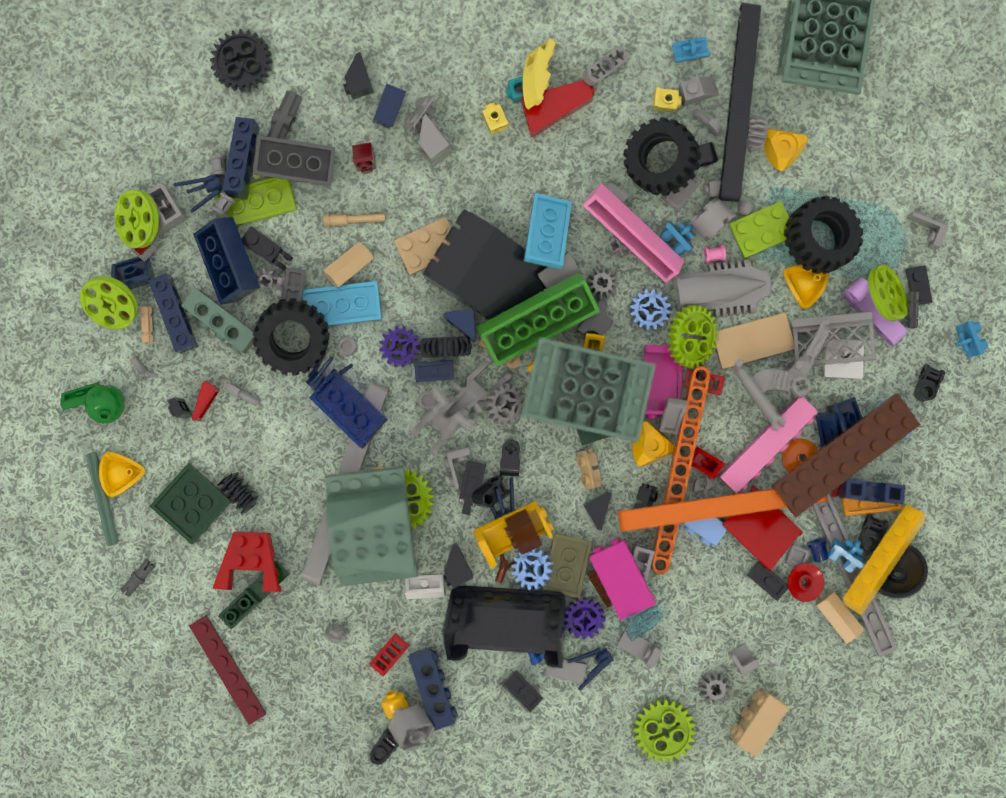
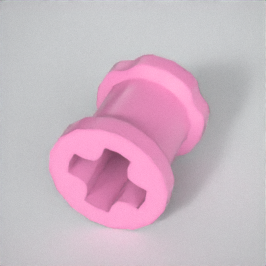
M720 245V247L715 248L704 247L705 263L709 264L711 261L719 260L725 262V246Z

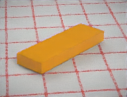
M841 498L843 516L902 510L901 504Z

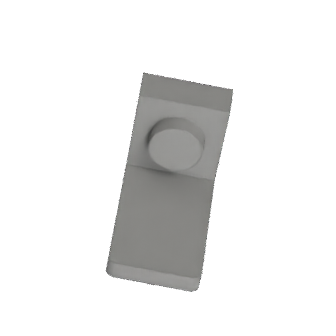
M919 211L907 215L906 219L933 229L927 239L929 241L928 248L936 250L941 247L949 227L948 225L943 224L944 222L940 219H930L926 217V214Z
M469 447L446 453L447 457H444L446 468H450L452 474L449 476L451 487H455L456 490H459L460 486L453 459H456L457 462L467 460V455H471Z
M627 629L617 643L619 648L644 661L651 668L654 667L662 653L659 647Z

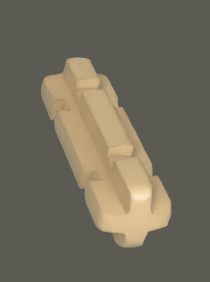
M142 306L140 308L141 315H143L141 317L142 343H153L154 339L153 335H151V332H153L152 307Z

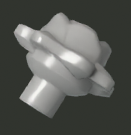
M335 623L326 627L325 636L328 637V640H332V643L336 644L341 639H346L348 630L344 629V626L339 623Z

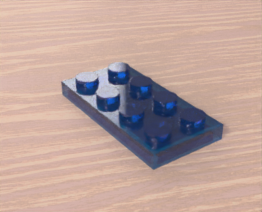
M335 369L329 373L309 397L360 448H364L388 420Z

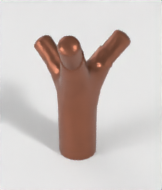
M504 554L500 555V567L495 581L498 583H502L507 570L514 565V562L508 564Z

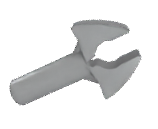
M698 109L692 112L694 117L708 127L711 134L719 136L723 132V127L714 117L710 119Z
M278 276L274 297L282 298L284 277Z
M227 382L225 390L255 406L259 404L258 398Z
M704 476L706 481L705 489L700 486L698 477L694 483L693 491H699L702 499L710 498L709 490L715 487L707 476Z

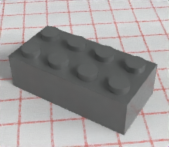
M257 135L253 174L331 186L336 147Z

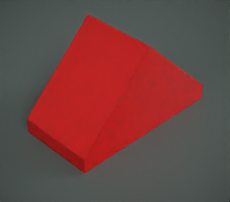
M696 447L691 466L709 479L714 480L725 463L701 448Z

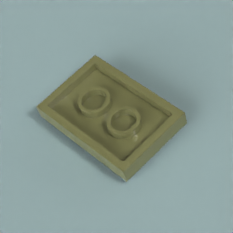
M554 533L550 558L548 562H553L550 569L554 570V572L549 573L552 579L545 580L547 585L542 586V590L558 591L566 596L580 599L592 541Z

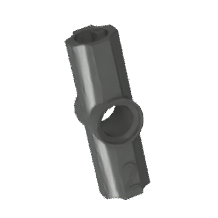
M286 91L279 109H276L273 113L272 125L267 134L268 137L286 138L287 133L292 130L290 128L292 123H295V115L303 99L302 96L292 91Z

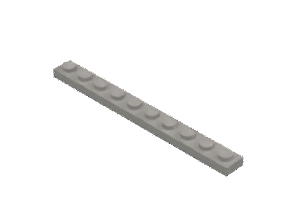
M827 494L828 501L815 503L812 507L831 549L834 538L843 544L849 538L830 494ZM841 556L837 561V565L849 590L862 569L858 567L855 571L849 573L842 565L847 559ZM874 597L860 617L877 656L881 657L897 650V647Z

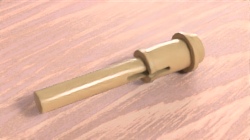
M327 213V215H324V226H328V228L340 225L348 226V223L385 221V214L347 216V213Z

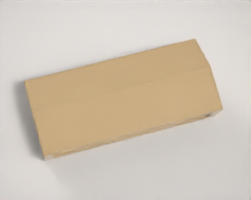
M358 242L323 270L325 277L335 288L340 287L374 257L361 242Z
M829 592L816 603L818 609L846 644L857 638L864 631V628L835 592Z

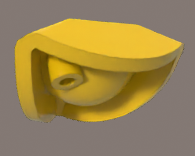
M768 128L766 142L763 147L771 165L779 171L789 168L804 150L808 137L801 133Z
M803 265L788 267L783 271L786 282L801 308L807 309L824 292L829 274H823L822 272L819 274L813 273L812 269L807 271L802 268Z
M645 421L642 423L639 441H633V457L639 467H643L672 454L675 445L662 432H659V429L650 422Z
M114 452L103 454L99 465L100 483L104 492L109 497H115L124 492L145 474L143 466Z

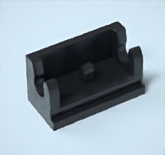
M517 670L511 672L510 676L500 683L527 712H531L544 699Z

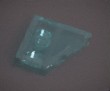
M657 606L626 617L627 636L633 641L663 622V611Z

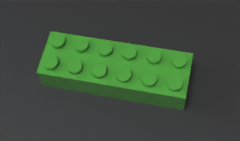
M578 272L480 324L476 329L496 366H499L537 346L539 338L550 339L599 313L600 310L585 278Z

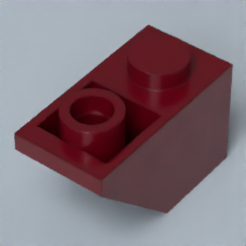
M371 142L352 145L353 163L358 172L361 171L362 174L373 172L372 169H377Z

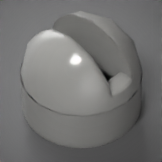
M740 201L738 205V211L742 216L750 215L754 208V204L746 201Z

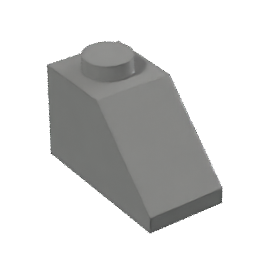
M696 77L680 82L677 88L679 96H682L681 102L683 106L719 96L714 77Z

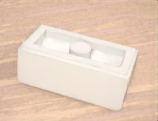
M444 574L419 575L418 577L405 578L406 599L445 597Z

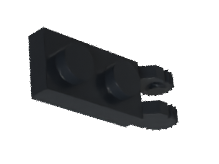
M252 226L249 227L241 238L244 245L283 271L286 269L285 265L275 260L280 253L287 260L292 261L293 259L292 256L282 250L283 248Z

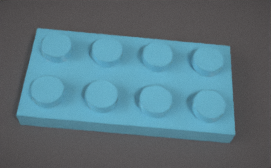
M537 193L534 194L524 255L525 262L562 269L572 201Z
M377 281L341 285L337 288L331 286L303 290L302 300L307 301L309 306L314 305L317 307L316 311L318 313L322 312L324 321L328 323V326L382 320Z

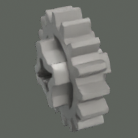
M507 383L497 384L496 389H490L492 394L486 395L489 401L484 402V405L488 406L485 412L490 413L488 418L494 420V423L507 425V423L513 424V419L519 420L518 413H522L521 407L524 406V403H521V400L524 399V396L519 395L521 390L515 389V385Z

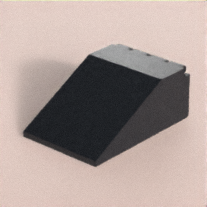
M464 209L455 221V224L460 226V229L452 226L445 237V240L450 243L449 246L443 242L434 254L439 261L431 259L422 274L426 281L490 320L544 291L546 287L537 274L547 268V266L525 262V249L495 226L473 212Z

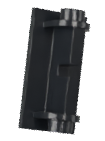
M642 483V487L639 486L636 498L643 501L642 505L635 503L633 509L652 506L653 502H656L658 498L657 487Z

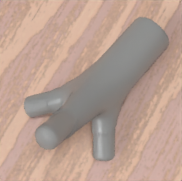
M795 355L787 359L779 358V362L786 363L783 370L788 371L796 363Z
M137 356L130 359L138 372L139 381H143L145 374L154 378L158 377L157 374L147 370Z

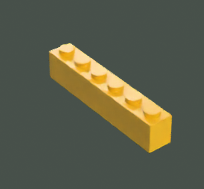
M908 504L905 505L843 597L845 606L863 615L924 524L923 512Z

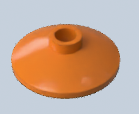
M807 439L790 441L788 443L789 446L782 452L783 466L790 472L803 462L799 459L801 454L805 455L806 460L817 452L818 448Z

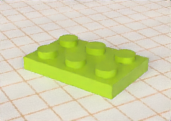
M780 201L729 223L728 226L743 259L784 242L787 237H784V230L788 228L786 227V222L789 216L783 202Z

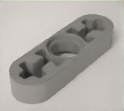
M615 47L583 73L585 83L594 86L627 60L626 51L622 47ZM616 55L620 56L616 61H613V57ZM602 62L608 64V71L603 69ZM597 71L598 75L592 78L591 74Z

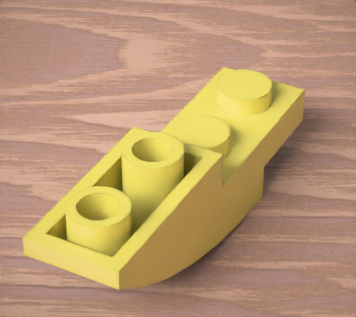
M551 38L527 56L523 71V97L527 109L534 105L537 106L542 102L544 98L543 93L549 86L548 81L551 74L547 71L549 67L548 62L554 54L553 49L556 44Z

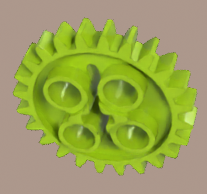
M687 305V308L682 307V312H676L677 318L672 317L674 324L669 325V328L672 330L667 332L670 339L666 342L671 343L668 350L673 351L670 356L675 358L674 362L679 363V366L697 368L699 365L703 366L704 361H709L708 355H714L712 348H717L714 341L719 340L715 337L719 333V331L715 330L718 323H713L715 316H711V311H707L706 307ZM681 335H699L704 336V339L701 340L693 338H684Z
M409 468L406 470V473L404 471L407 498L421 496L420 500L408 501L411 526L417 529L418 523L421 526L425 524L423 519H430L427 513H434L430 506L436 505L435 502L431 501L436 495L430 493L434 490V487L428 488L431 481L424 482L425 475L418 477L419 471H414L412 474ZM411 484H414L417 488L415 494H412L409 490ZM413 503L419 506L418 513L412 511Z
M664 698L663 703L656 699V705L649 702L650 708L648 709L642 706L644 713H637L640 720L634 719L635 724L638 726L633 727V731L638 732L633 736L635 740H639L636 743L637 747L643 746L640 750L641 753L647 752L648 759L654 756L655 762L661 758L663 764H665L666 758H669L671 763H673V757L675 756L680 760V753L686 756L685 749H692L689 742H695L691 735L697 734L695 730L691 729L696 724L689 722L693 719V716L687 715L688 709L684 708L681 710L682 704L679 703L675 706L673 699L668 704L666 698ZM666 714H673V719L671 721H664V716ZM649 723H656L654 730L649 731L646 729ZM663 727L667 729V734L665 735L662 732ZM681 731L682 736L679 739H674V732ZM664 740L665 745L662 748H657V741Z

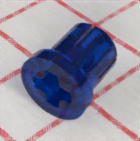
M817 538L807 542L814 562H821V558L822 561L829 559L825 545L827 543L826 538Z

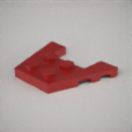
M233 532L213 589L232 590L234 570L264 571L262 592L282 593V588L277 578L279 576L278 569L275 568L274 563L275 553L271 533Z

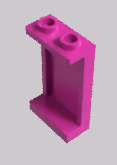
M670 345L644 346V362L656 365L645 410V415L649 419H658V415L663 414L667 398L682 399V366L674 362L675 358L670 356L673 352L668 350Z
M618 537L610 541V545L605 548L601 545L593 549V553L589 558L621 621L656 605L657 599L651 593L627 545V539L621 540Z

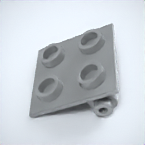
M436 96L421 97L415 104L417 108L413 114L409 113L405 118L404 122L406 124L403 128H411L410 132L414 135L420 133L422 116L427 114L432 116L437 109V103L433 101Z
M569 252L564 255L561 270L547 267L537 274L546 289L578 272L587 280V277L584 273H581Z

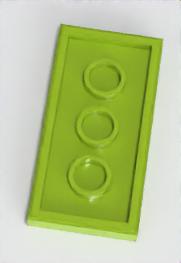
M270 177L250 183L247 199L232 198L236 202L231 205L226 214L227 217L233 216L238 227L296 211L297 206L290 181ZM220 195L215 196L216 203L221 197Z

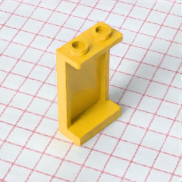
M534 501L473 530L477 543L490 568L498 565L495 557L514 549L510 541L511 538L508 537L504 529L507 527L504 519L526 509L538 536L547 533L550 539L553 538L551 531L554 529L549 519L545 521V518L548 516L543 506L539 508L537 502Z

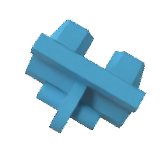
M706 37L691 38L686 41L672 43L675 63L710 56Z
M671 221L665 226L666 229L660 235L666 243L673 237L679 241L672 248L678 255L686 251L689 252L694 247L684 236L686 234L690 240L694 237L690 231L693 228L691 224L686 227L681 222L678 225L682 230L680 232Z
M970 321L955 326L960 340L955 343V346L962 345L967 358L985 353L984 350L989 346L985 339H979L977 333L981 332L982 329L979 322Z
M833 539L832 547L828 552L830 559L837 562L841 556H844L847 560L842 565L849 573H852L858 567L862 569L865 566L863 563L864 559L860 556L863 553V550L859 548L861 541L855 539L851 542L849 539H846L843 544L838 539Z

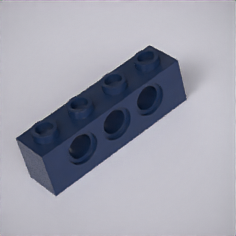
M235 118L223 184V191L231 198L247 199L257 135H259L260 129L255 119Z
M165 273L148 280L174 351L181 354L197 348L198 344L187 315L184 313L185 310L181 306L182 301L173 277Z
M428 647L409 654L408 658L434 731L455 724V718L458 717L455 706L451 707L449 699L452 696L449 688L444 686L443 681L446 679L443 669H439L437 662H439L437 651H433L432 647ZM430 665L433 668V672L426 674L422 667ZM437 684L439 690L432 692L429 690V685ZM442 702L446 708L439 711L435 708V704Z

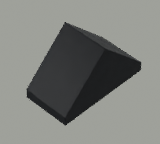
M607 491L583 505L596 528L601 531L612 494Z

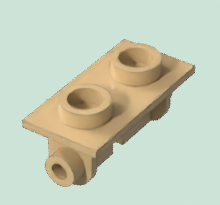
M593 449L577 452V464L581 468V482L585 489L600 487V482H602L599 469H592V466L598 465L596 452H593Z

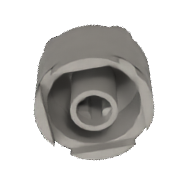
M715 197L690 222L707 242L735 214L722 200Z
M420 704L396 710L393 714L394 718L388 726L398 746L404 751L413 750L421 746L420 742L424 738L428 740L434 732V727Z

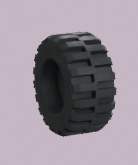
M661 117L659 121L655 118L650 119L649 124L644 122L639 125L640 129L638 131L634 130L631 133L633 135L632 139L627 140L626 145L628 149H624L623 156L626 157L623 161L624 167L627 168L626 172L632 181L644 191L657 196L659 193L667 196L671 191L675 194L680 192L679 188L681 186L686 188L689 185L687 183L689 179L693 180L696 174L694 171L699 170L700 167L698 162L701 159V153L698 150L700 147L692 133L677 120L670 119L669 121L666 117ZM664 141L674 142L678 147L675 163L664 172H650L647 168V157L651 149Z
M830 196L815 197L804 203L790 215L786 222V227L788 228L784 230V237H787L784 242L785 246L789 247L790 251L788 253L790 257L793 255L795 258L794 262L797 265L802 264L803 269L807 271L812 269L813 273L819 274L822 272L826 274L848 264L858 255L859 247L863 243V238H861L864 235L863 228H860V224H862L860 218L857 219L855 210H851L848 207L849 204L845 201L841 203L840 199L836 197L830 199ZM813 220L821 221L830 227L835 237L833 250L825 249L815 241L812 234Z
M290 298L289 301L282 299L276 304L272 303L263 311L253 331V346L257 348L256 354L258 357L263 358L262 363L265 366L269 364L272 366L270 370L274 372L276 370L282 371L281 375L287 376L288 372H291L292 376L299 375V372L304 374L309 372L310 368H315L319 364V361L325 356L328 347L329 327L328 323L324 321L322 312L318 313L316 311L317 307L307 305V301L297 302L296 298ZM285 321L297 322L304 326L310 335V342L307 348L300 352H288L280 348L273 337L276 326Z

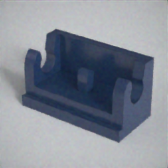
M386 84L372 122L389 129L390 127L393 128L406 91Z

